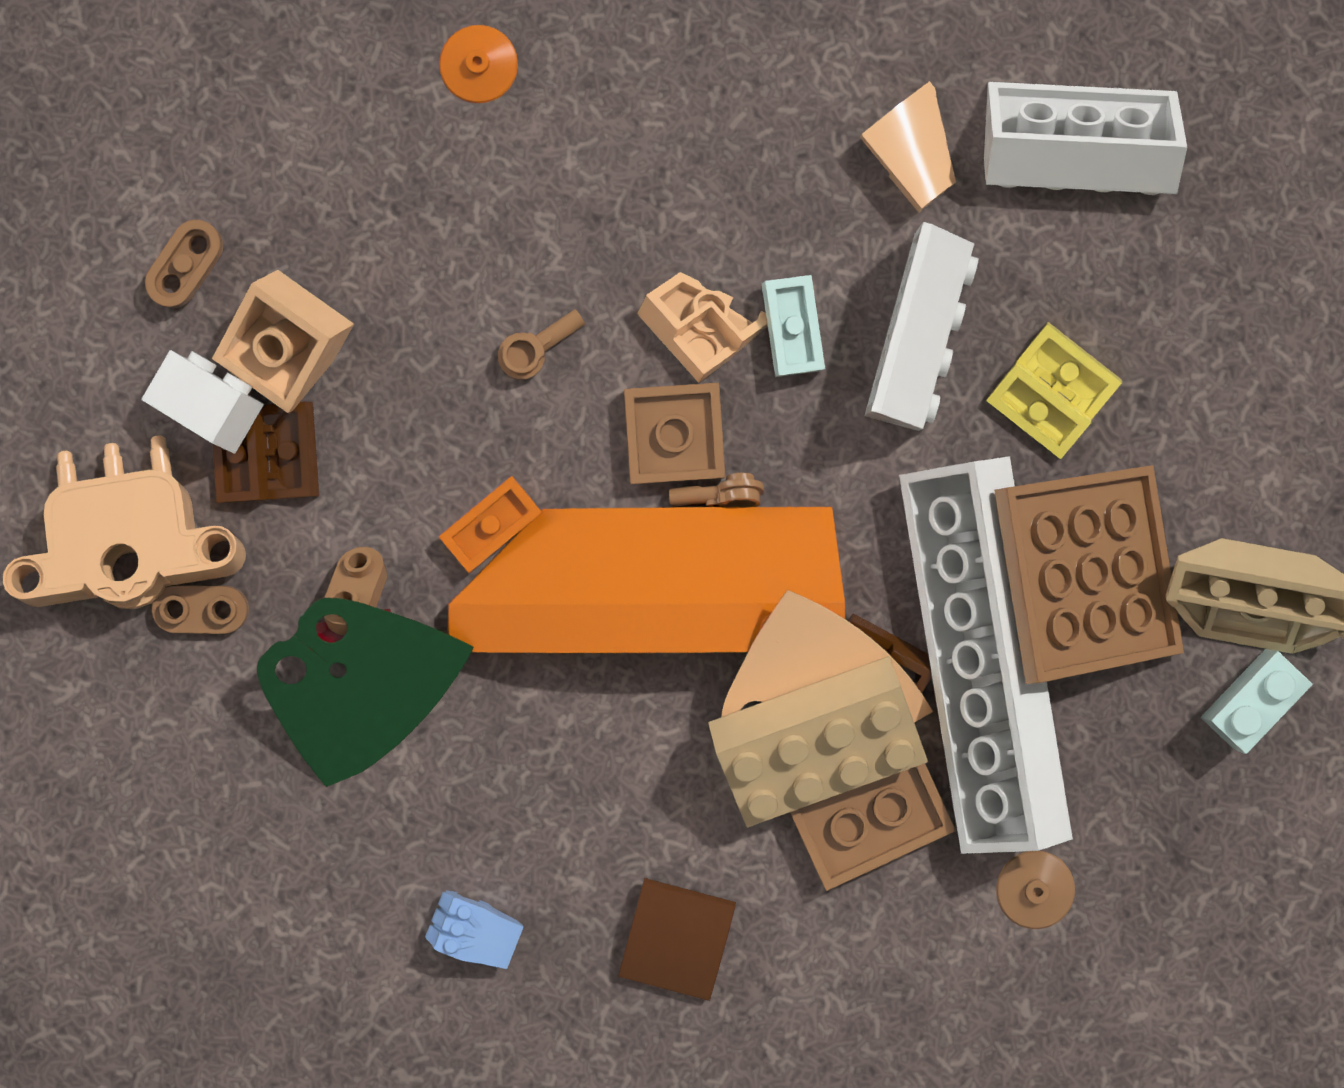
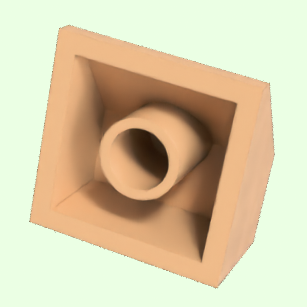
M276 270L251 284L212 359L252 386L253 389L281 409L290 413L333 363L354 323L281 271Z

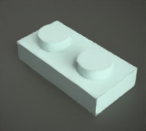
M812 276L776 279L761 283L775 377L825 370Z

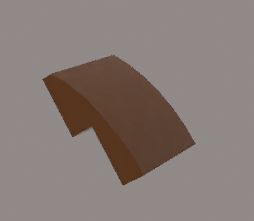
M300 402L290 413H287L276 404L263 405L235 454L213 444L217 503L319 496L313 402Z
M644 878L618 977L710 1001L736 902Z

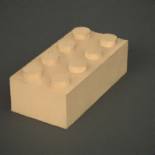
M889 656L708 722L717 757L747 828L928 762Z

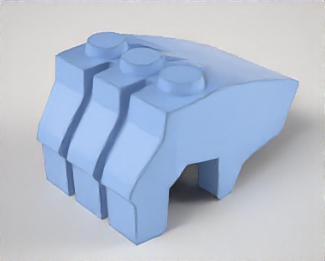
M446 890V892H442L438 903L440 907L436 908L431 920L433 925H429L425 936L434 949L462 961L507 969L524 926L516 919L500 912L484 901L480 900L477 902L465 898L454 891Z

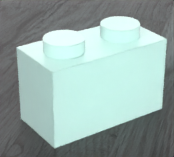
M1265 649L1200 718L1234 750L1247 754L1313 684L1279 651Z

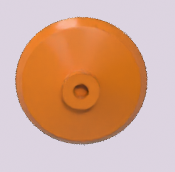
M472 25L455 32L445 43L439 61L440 74L446 87L456 97L470 103H487L501 97L513 84L518 68L517 54L511 41L499 30L485 25Z

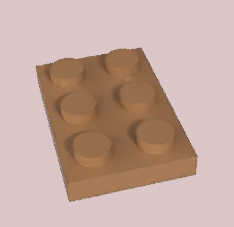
M925 763L790 812L826 891L956 831Z

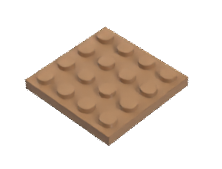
M1153 465L994 490L1026 684L1042 683L1184 653L1177 610L1166 601L1171 570Z

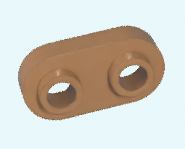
M190 220L177 228L146 275V290L154 302L167 308H179L186 305L193 298L222 255L223 240L218 230L202 220ZM197 237H204L207 241V248L201 254H195L191 249V244ZM170 276H177L180 280V288L174 293H168L164 286L166 279Z
M358 547L346 552L336 566L324 598H342L377 607L387 580V569L381 554L369 547ZM332 614L324 616L331 631L339 635L347 633V624L342 617Z
M169 586L164 589L163 593L152 604V615L156 624L163 630L171 633H231L244 625L249 614V605L244 594L230 586ZM173 600L179 601L183 606V613L179 618H173L168 612V606ZM220 601H225L230 605L231 612L226 619L219 618L215 612L216 605Z

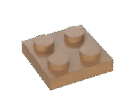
M719 383L624 389L631 485L726 478Z

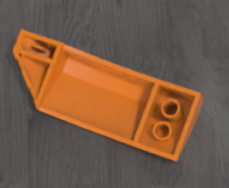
M832 507L541 509L543 513L521 530L510 543H507L448 604V635L473 646L472 652L487 653L748 652L763 625L787 590L816 602L845 619V597Z

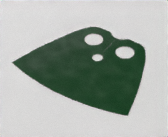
M322 598L314 602L299 617V627L294 636L286 641L274 643L261 656L257 663V676L267 701L296 749L321 782L328 787L362 773L400 744L437 705L458 676L474 647L428 625L383 609L342 598ZM330 614L342 617L347 624L345 636L333 643L322 640L316 632L318 621ZM289 656L300 658L307 668L304 678L294 684L280 681L276 676L275 669L281 659ZM332 664H344L347 670L345 675L341 678L333 677L329 672Z

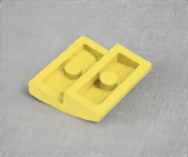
M1047 322L986 401L1054 455L1062 459L1091 424L1093 417L1122 384V380Z

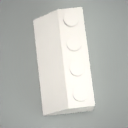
M988 82L984 147L986 185H999L1006 188L1016 186L1045 187L1051 190L1085 189L1103 193L1125 191L1141 192L1147 195L1159 193L1177 194L1187 151L1177 91Z
M923 222L914 234L864 416L917 431L924 428L925 422H934L940 402V396L933 394L938 376L946 377L953 355V350L947 349L946 344L950 330L959 331L966 304L958 302L963 284L971 286L979 258L971 256L974 243L926 222Z

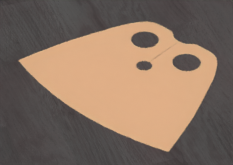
M787 590L749 649L728 691L721 717L740 711L748 702H765L888 656L898 677L914 723L932 713L933 710L908 674L873 639L829 609Z

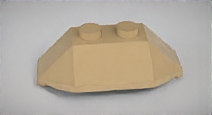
M1221 538L1177 557L1166 592V601L1172 607H1175L1181 617L1199 637L1291 654L1324 645L1338 637L1344 639V574L1315 555Z

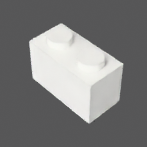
M170 350L141 400L212 444L235 454L264 404L248 395L252 386L228 372L224 379L213 374L217 365L193 351H191L188 358H185Z

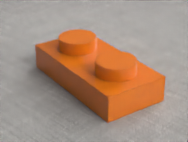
M511 476L443 532L439 538L466 571L471 573L543 512L516 479Z

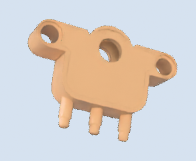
M154 436L150 440L152 470L124 474L119 446L116 443H109L104 446L105 457L103 458L105 477L77 481L72 453L70 451L58 452V464L56 466L58 487L50 493L44 506L48 553L14 559L7 565L3 573V584L5 590L11 596L32 607L100 597L105 602L120 609H138L151 604L163 593L166 586L227 577L237 573L245 562L246 551L241 541L222 526H208L195 529L193 507L189 493L172 476L166 438L164 436ZM228 541L230 543L228 556L221 561L212 562L210 559L212 547L218 542ZM126 553H137L139 560L136 572L129 579L115 581L113 566L116 560ZM37 571L40 576L37 587L33 591L24 593L22 585L25 577L29 573Z

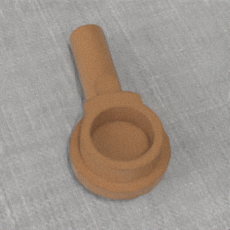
M574 309L537 335L529 332L528 334L515 333L508 336L501 343L498 350V362L502 371L508 377L516 380H527L535 377L541 371L545 362L544 352L585 325L577 310Z
M733 473L726 476V481L717 486L700 487L697 485L670 488L671 507L706 504V507H758L760 505V496L764 494V483L754 480V475L750 473Z

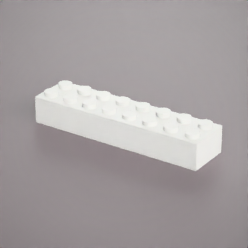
M1010 456L899 475L961 854L1039 851L1072 840L1047 682L1026 684L997 510L994 490L1015 486Z

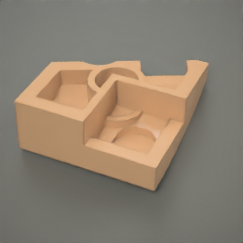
M930 81L861 134L860 138L889 172L891 180L918 213L956 183L935 87Z
M681 272L647 294L637 313L698 383L729 361L768 326L765 312L761 311L757 320L752 323L729 308L733 297L721 291L708 290L698 280Z

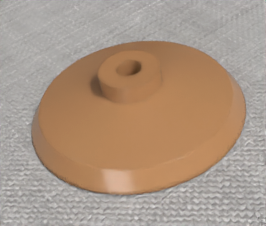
M1027 851L1016 855L1005 864L997 880L996 894L1000 908L1012 922L1028 929H1043L1058 923L1069 912L1074 901L1075 884L1069 868L1061 859L1044 851Z

